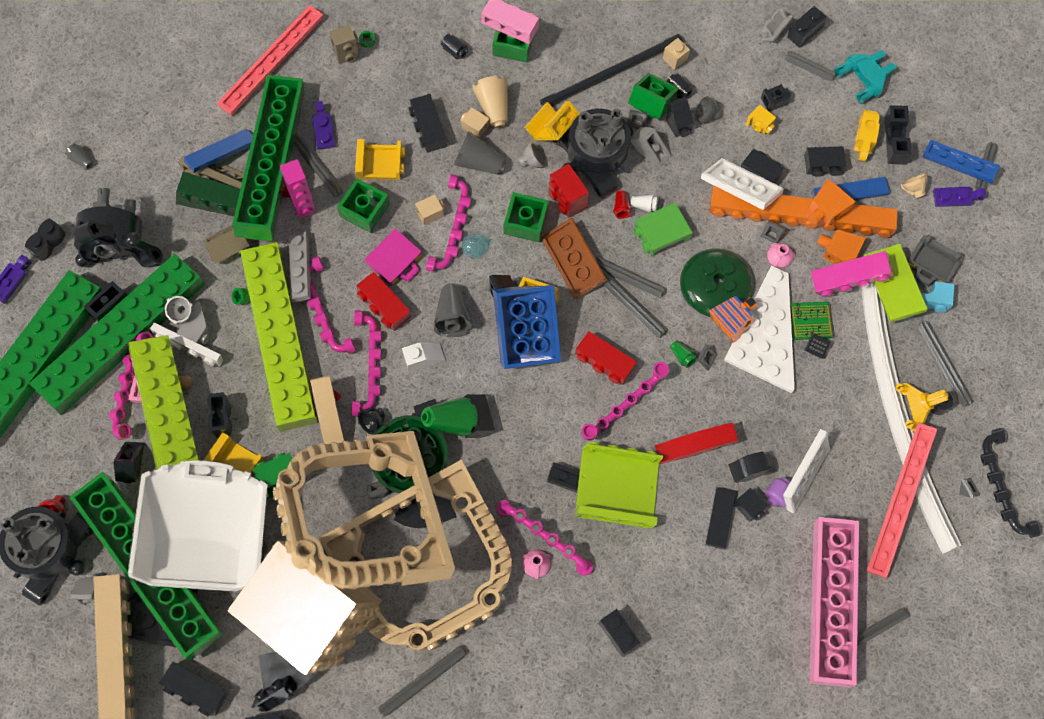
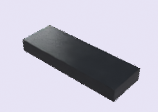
M716 487L706 537V546L726 549L736 491Z

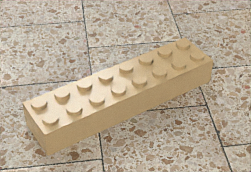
M120 574L94 577L99 719L136 718L135 708L131 706V699H134L135 691L134 686H131L130 678L134 676L133 665H130L129 657L133 656L132 644H129L128 636L132 635L131 623H128V615L131 614V604L127 602V594H130L129 581L126 582V578Z

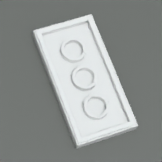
M723 158L704 171L701 179L762 210L782 195L784 188Z
M820 429L783 495L786 508L792 513H795L830 450L828 435L824 430Z

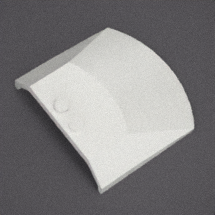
M183 461L180 464L170 466L167 464L161 466L160 469L143 473L141 475L128 577L150 586L223 591L243 590L261 564L267 484L262 480L259 481L252 477L249 472H242L233 469L231 465L210 461Z

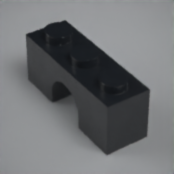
M890 105L884 116L888 164H906L912 155L911 138H906V128L909 123L908 106Z

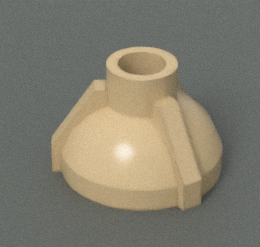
M920 174L904 181L900 185L903 190L918 198L926 194L925 186L928 182L927 174Z

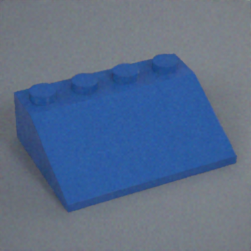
M554 285L493 289L500 364L502 367L510 369L561 361Z

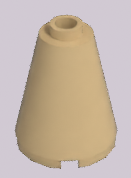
M498 76L486 77L478 80V85H472V89L486 117L489 118L490 125L495 126V128H502L508 122V81L505 76H502L503 79H498Z

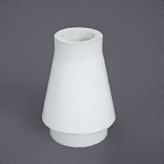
M654 195L632 196L631 207L652 213V211H656L658 208V197Z

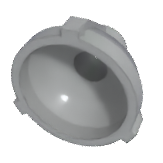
M534 142L528 144L523 155L519 157L523 167L527 165L528 167H542L545 165L542 155Z
M174 296L166 300L165 314L173 324L185 322L190 318L194 305L187 298ZM182 307L185 308L184 313H181L180 311Z

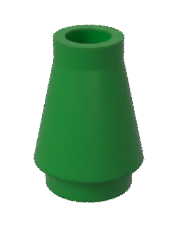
M678 340L671 344L670 349L681 366L689 368L696 362L697 357L694 351L681 344Z

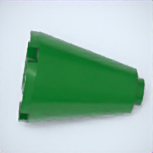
M460 397L426 407L421 414V421L428 428L458 436H468L472 434V428L477 425L478 415L476 406L470 402L471 399Z

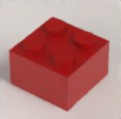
M569 164L550 174L548 194L552 200L556 199L562 214H566L570 218L587 208L589 191Z

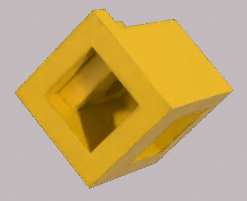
M759 105L748 116L746 125L749 126L751 124L756 132H761L764 135L766 133L770 134L775 128L776 117Z

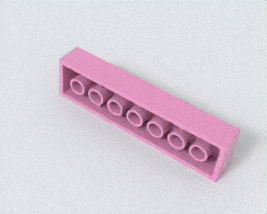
M818 517L814 521L809 684L848 688L856 685L859 521Z

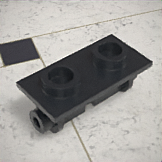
M289 675L283 679L275 680L266 689H260L254 696L252 708L258 706L259 711L267 712L278 705L277 699L282 703L292 697L295 688L287 683Z

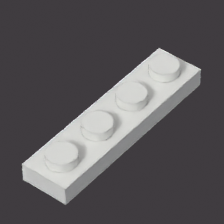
M153 323L150 328L154 334L153 337L169 335L173 348L179 351L182 348L187 351L186 353L196 359L199 356L204 359L203 361L212 367L214 364L220 367L224 361L220 354L156 323Z

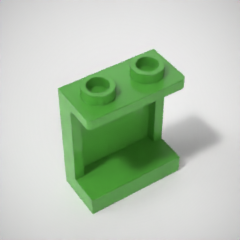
M676 203L636 219L633 228L636 237H640L643 241V250L645 253L649 252L651 257L655 256V252L681 240L683 242L691 240L692 231Z

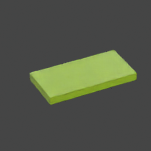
M900 244L864 254V256L886 251L890 256L894 276L889 277L890 279L884 282L873 281L890 323L927 312V306Z

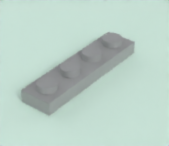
M307 232L289 236L290 300L293 303L311 299L309 234Z

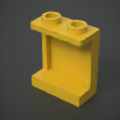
M357 139L356 178L366 180H401V174H404V163H401L402 158H405V147H402L401 141L397 140V145L365 144V139Z

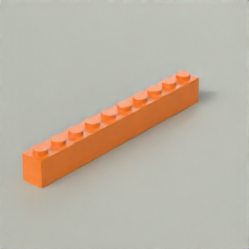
M713 186L711 192L709 213L717 217L727 215L732 216L734 219L750 218L751 221L755 222L770 220L776 224L779 222L787 223L789 226L805 225L806 228L810 229L822 227L827 231L838 229L849 233L860 232L865 236L877 234L882 238L893 236L897 229V209L854 204L849 212L829 225L822 220L818 224H813L809 220V216L813 213L809 209L812 198L780 195L762 210L717 186Z

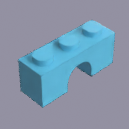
M935 281L930 288L929 294L921 293L927 308L935 309L939 313L948 311L953 306L954 284Z

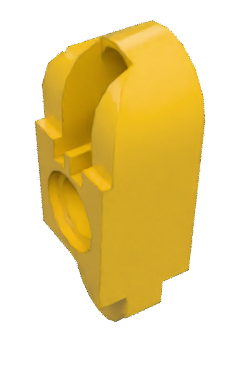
M862 110L854 150L859 151L858 160L863 162L866 161L868 154H872L880 124H878L879 114L872 110Z

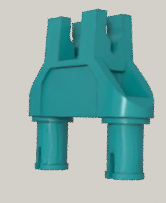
M883 50L873 55H850L846 58V62L834 68V72L838 74L837 77L839 78L849 71H853L867 87L855 95L857 101L861 99L859 101L860 104L871 97H879L885 79L893 75V71L897 68L893 62L883 68L878 65L883 62L882 58L886 56Z

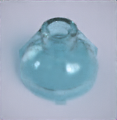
M479 234L464 236L462 250L465 255L475 260V258L482 257L487 252L489 241Z

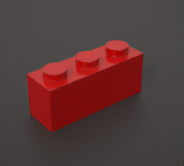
M372 272L356 285L358 290L357 296L362 302L367 301L369 303L371 312L374 315L379 314L382 318V324L387 329L390 327L395 331L411 318L410 310L375 272Z
M590 331L587 332L575 351L579 361L582 363L588 362L596 372L600 374L605 373L609 376V380L615 384L620 383L623 385L635 369L637 363Z

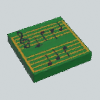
M828 301L790 304L794 340H809L812 333L824 339H832L833 334Z

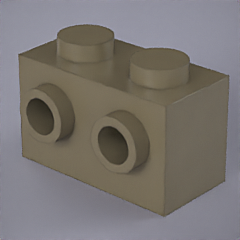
M350 25L329 31L333 51L339 64L344 62L350 63L359 58V39L356 31H352Z
M232 225L202 240L216 264L218 262H226L229 260V256L235 253L240 254L241 250H245L249 246L245 238L235 237Z

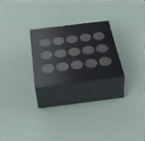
M812 333L804 351L823 359L830 341Z

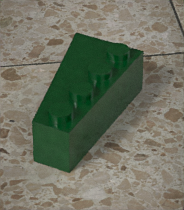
M183 171L176 190V205L234 216L240 189Z

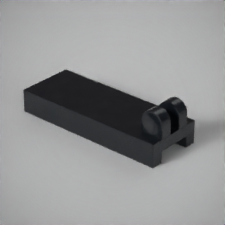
M553 462L546 482L577 493L580 471Z

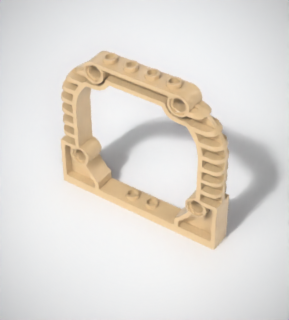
M414 431L367 435L366 440L320 443L316 446H309L307 449L297 453L292 461H290L287 469L279 473L273 494L274 499L278 500L279 503L277 506L278 517L282 518L283 521L281 524L282 535L287 538L285 542L286 553L290 554L292 564L297 569H307L313 577H318L323 583L331 584L341 589H357L358 587L380 586L387 583L394 584L395 582H401L403 586L451 579L455 566ZM369 464L376 471L389 468L404 477L412 476L416 488V500L420 502L421 517L425 519L429 534L418 547L406 546L401 550L400 555L395 557L358 562H344L324 555L320 541L308 535L300 501L305 485V477L313 471L324 468Z
M462 460L432 475L428 480L436 496L451 500L452 507L458 514H468L490 557V580L477 588L473 602L429 626L423 623H413L402 629L392 624L380 608L373 617L370 616L366 628L372 635L383 642L399 646L409 645L410 648L419 651L428 648L430 651L439 646V641L446 638L448 641L457 636V631L464 628L466 631L476 625L475 621L478 619L486 620L494 615L493 611L501 605L502 598L500 594L509 581L512 569L510 549ZM415 485L321 536L319 539L328 557L344 562H352L354 558L366 561V557L361 554L362 543L366 535L362 527L380 517L387 518L394 513L393 510L399 507L402 509L412 503L411 500L416 498ZM462 499L468 501V505L464 509L458 508V502ZM490 594L496 596V602L493 605H487L485 601L486 597ZM417 634L423 636V643L419 646L414 644V637Z

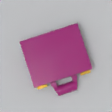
M395 228L365 258L364 262L391 286L398 281V278L410 282L419 273L414 262L421 258V251ZM409 267H411L412 269L406 275H404L403 273Z

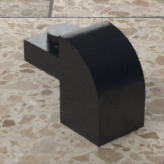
M763 451L744 456L728 464L735 483L746 482L757 476L770 475L777 472L770 453L764 454Z

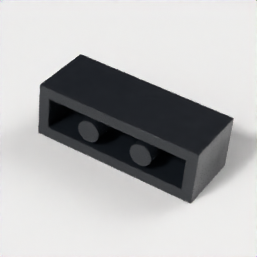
M431 94L410 99L411 107H408L410 117L415 118L416 122H413L416 133H420L419 143L421 148L425 147L426 153L446 148L447 139Z
M173 661L159 682L160 685L164 686L162 691L171 696H174L175 693L182 697L180 701L190 707L192 704L199 706L198 711L209 717L210 713L216 716L229 695L228 692Z

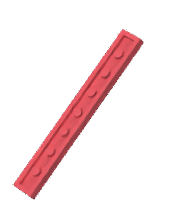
M309 5L217 102L218 107L233 116L265 82L267 75H271L324 19L323 14Z
M917 423L867 569L869 573L883 578L888 576L937 431L936 428Z

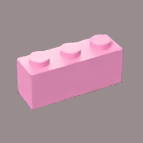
M489 0L481 13L482 24L530 44L539 28V17L533 13H527L516 6L506 4L502 0Z

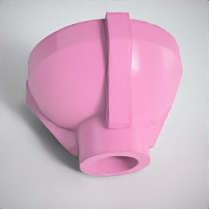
M773 243L767 257L774 267L785 268L792 263L795 253L786 244Z
M531 550L522 556L523 569L527 575L539 579V577L546 575L549 571L551 557L544 551ZM535 558H538L541 562L539 564H534L533 560Z

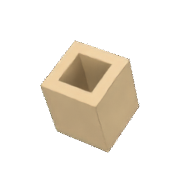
M677 38L665 47L663 59L676 70L688 60L690 49Z
M472 107L461 117L462 129L472 132L478 138H481L490 127L489 118Z
M435 194L415 203L416 212L424 226L444 217L443 210L445 206L441 199H437Z

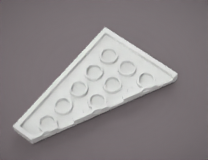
M771 266L754 299L758 306L750 311L753 314L754 322L741 334L736 342L732 343L724 361L792 393L794 391L789 276L788 273Z

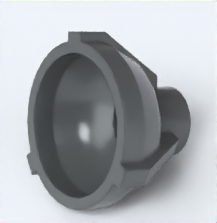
M709 96L702 98L697 105L695 117L702 123L713 119L716 120L720 115V110L715 100Z

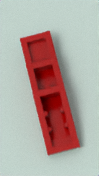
M733 422L671 439L655 445L657 455L663 456V459L659 462L663 464L737 443L738 438Z

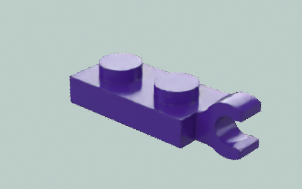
M323 101L315 102L317 115L312 116L317 150L335 148L330 113L325 114Z
M971 186L934 188L935 207L972 206L973 201L984 200L983 197L986 196V190L977 189L971 191Z
M20 255L14 265L9 262L0 274L1 303L5 304L27 275L23 270L27 269L32 262L26 256Z

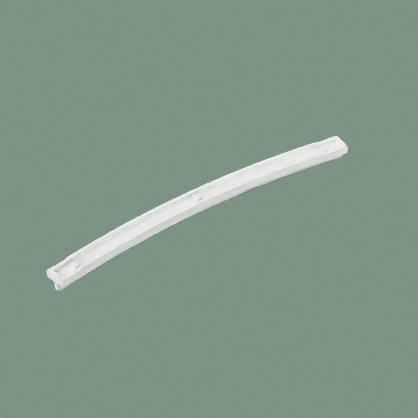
M871 282V285L861 287L869 346L885 413L902 464H904L914 432L906 427L908 425H905L909 417L902 394L896 391L897 388H895L899 382L888 336L885 311L875 285ZM925 465L915 497L942 554L962 545L942 506Z

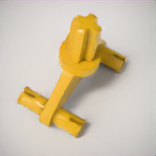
M899 383L895 387L897 388L896 391L906 395L908 398L913 420H908L905 425H908L906 427L914 432L917 423L926 425V418L930 410L934 408V405L947 401L949 397L946 390L929 394L923 393L907 383Z

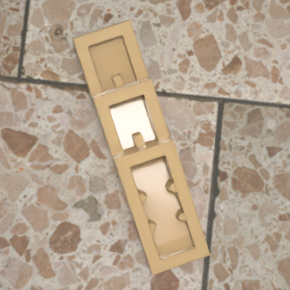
M330 375L310 379L324 444H330L331 442L342 443L344 441L343 431Z

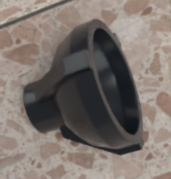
M380 408L362 409L358 413V424L365 432L374 435L383 426L385 413Z

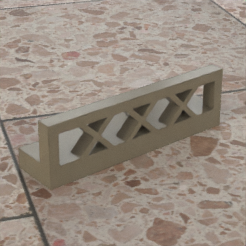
M181 157L178 161L181 170L241 189L242 182H239V180L243 179L244 173L217 162L212 164L217 167V172L206 167L194 173L184 162V157ZM230 172L234 178L223 175V173Z

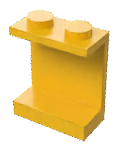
M566 101L557 112L546 102L524 128L536 141L559 140L580 113L570 101Z
M222 433L203 461L231 465L233 469L249 472L254 477L252 469L258 463L265 460L262 455L252 453L232 441L228 435Z

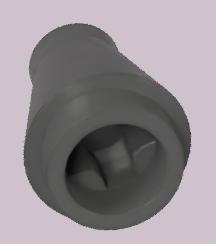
M74 143L67 148L65 152L67 159L86 170L93 164V161L80 145Z

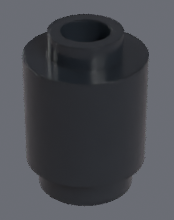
M447 34L442 39L441 46L452 57L458 59L466 55L467 45L455 35Z
M679 73L676 75L672 74L666 81L679 88L678 98L688 97L693 91L691 84Z
M949 393L947 401L934 405V408L930 410L933 414L943 415L952 407L953 398Z

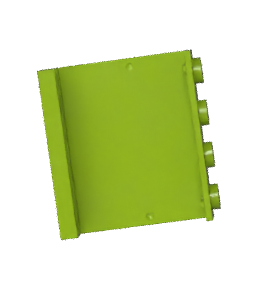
M597 442L586 443L582 448L575 517L653 529L657 525L658 517H654L658 467L663 456L657 455V452L653 451L643 453L638 452V449L627 448L625 450L619 449V446L608 445L606 447L600 446Z

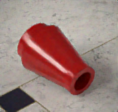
M623 190L617 191L615 193L613 213L617 218L625 219L630 216L632 210L626 192Z

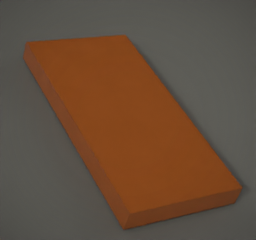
M572 217L541 237L574 299L584 296L608 281Z

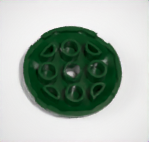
M713 248L698 252L686 262L680 276V288L688 304L697 310L698 313L711 317L709 310L734 296L738 297L742 303L748 298L753 297L755 281L749 265L739 255L729 250ZM714 279H721L723 283H716Z
M405 415L396 417L381 426L375 434L414 431L427 477L429 478L447 467L448 446L442 432L424 426L419 416ZM389 468L382 471L372 469L378 481L393 492L400 494L415 485L412 476L404 477Z

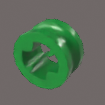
M366 30L359 35L362 47L370 48L374 46L375 36L373 32ZM370 37V41L367 40V42H365L364 38Z
M235 288L233 290L232 301L234 304L246 305L249 302L250 296L247 288Z

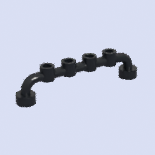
M1001 428L993 429L991 434L983 440L982 449L984 454L980 455L983 466H989L990 473H987L989 483L995 484L997 491L993 492L996 503L1002 502L1004 510H1001L1000 514L1003 522L1009 521L1011 528L1018 534L1029 535L1030 538L1040 536V529L1036 521L1026 522L1025 527L1020 526L1017 522L1015 509L1010 503L1009 492L1005 489L1002 473L998 470L995 454L990 448L992 442H995L996 445L1005 443V435Z

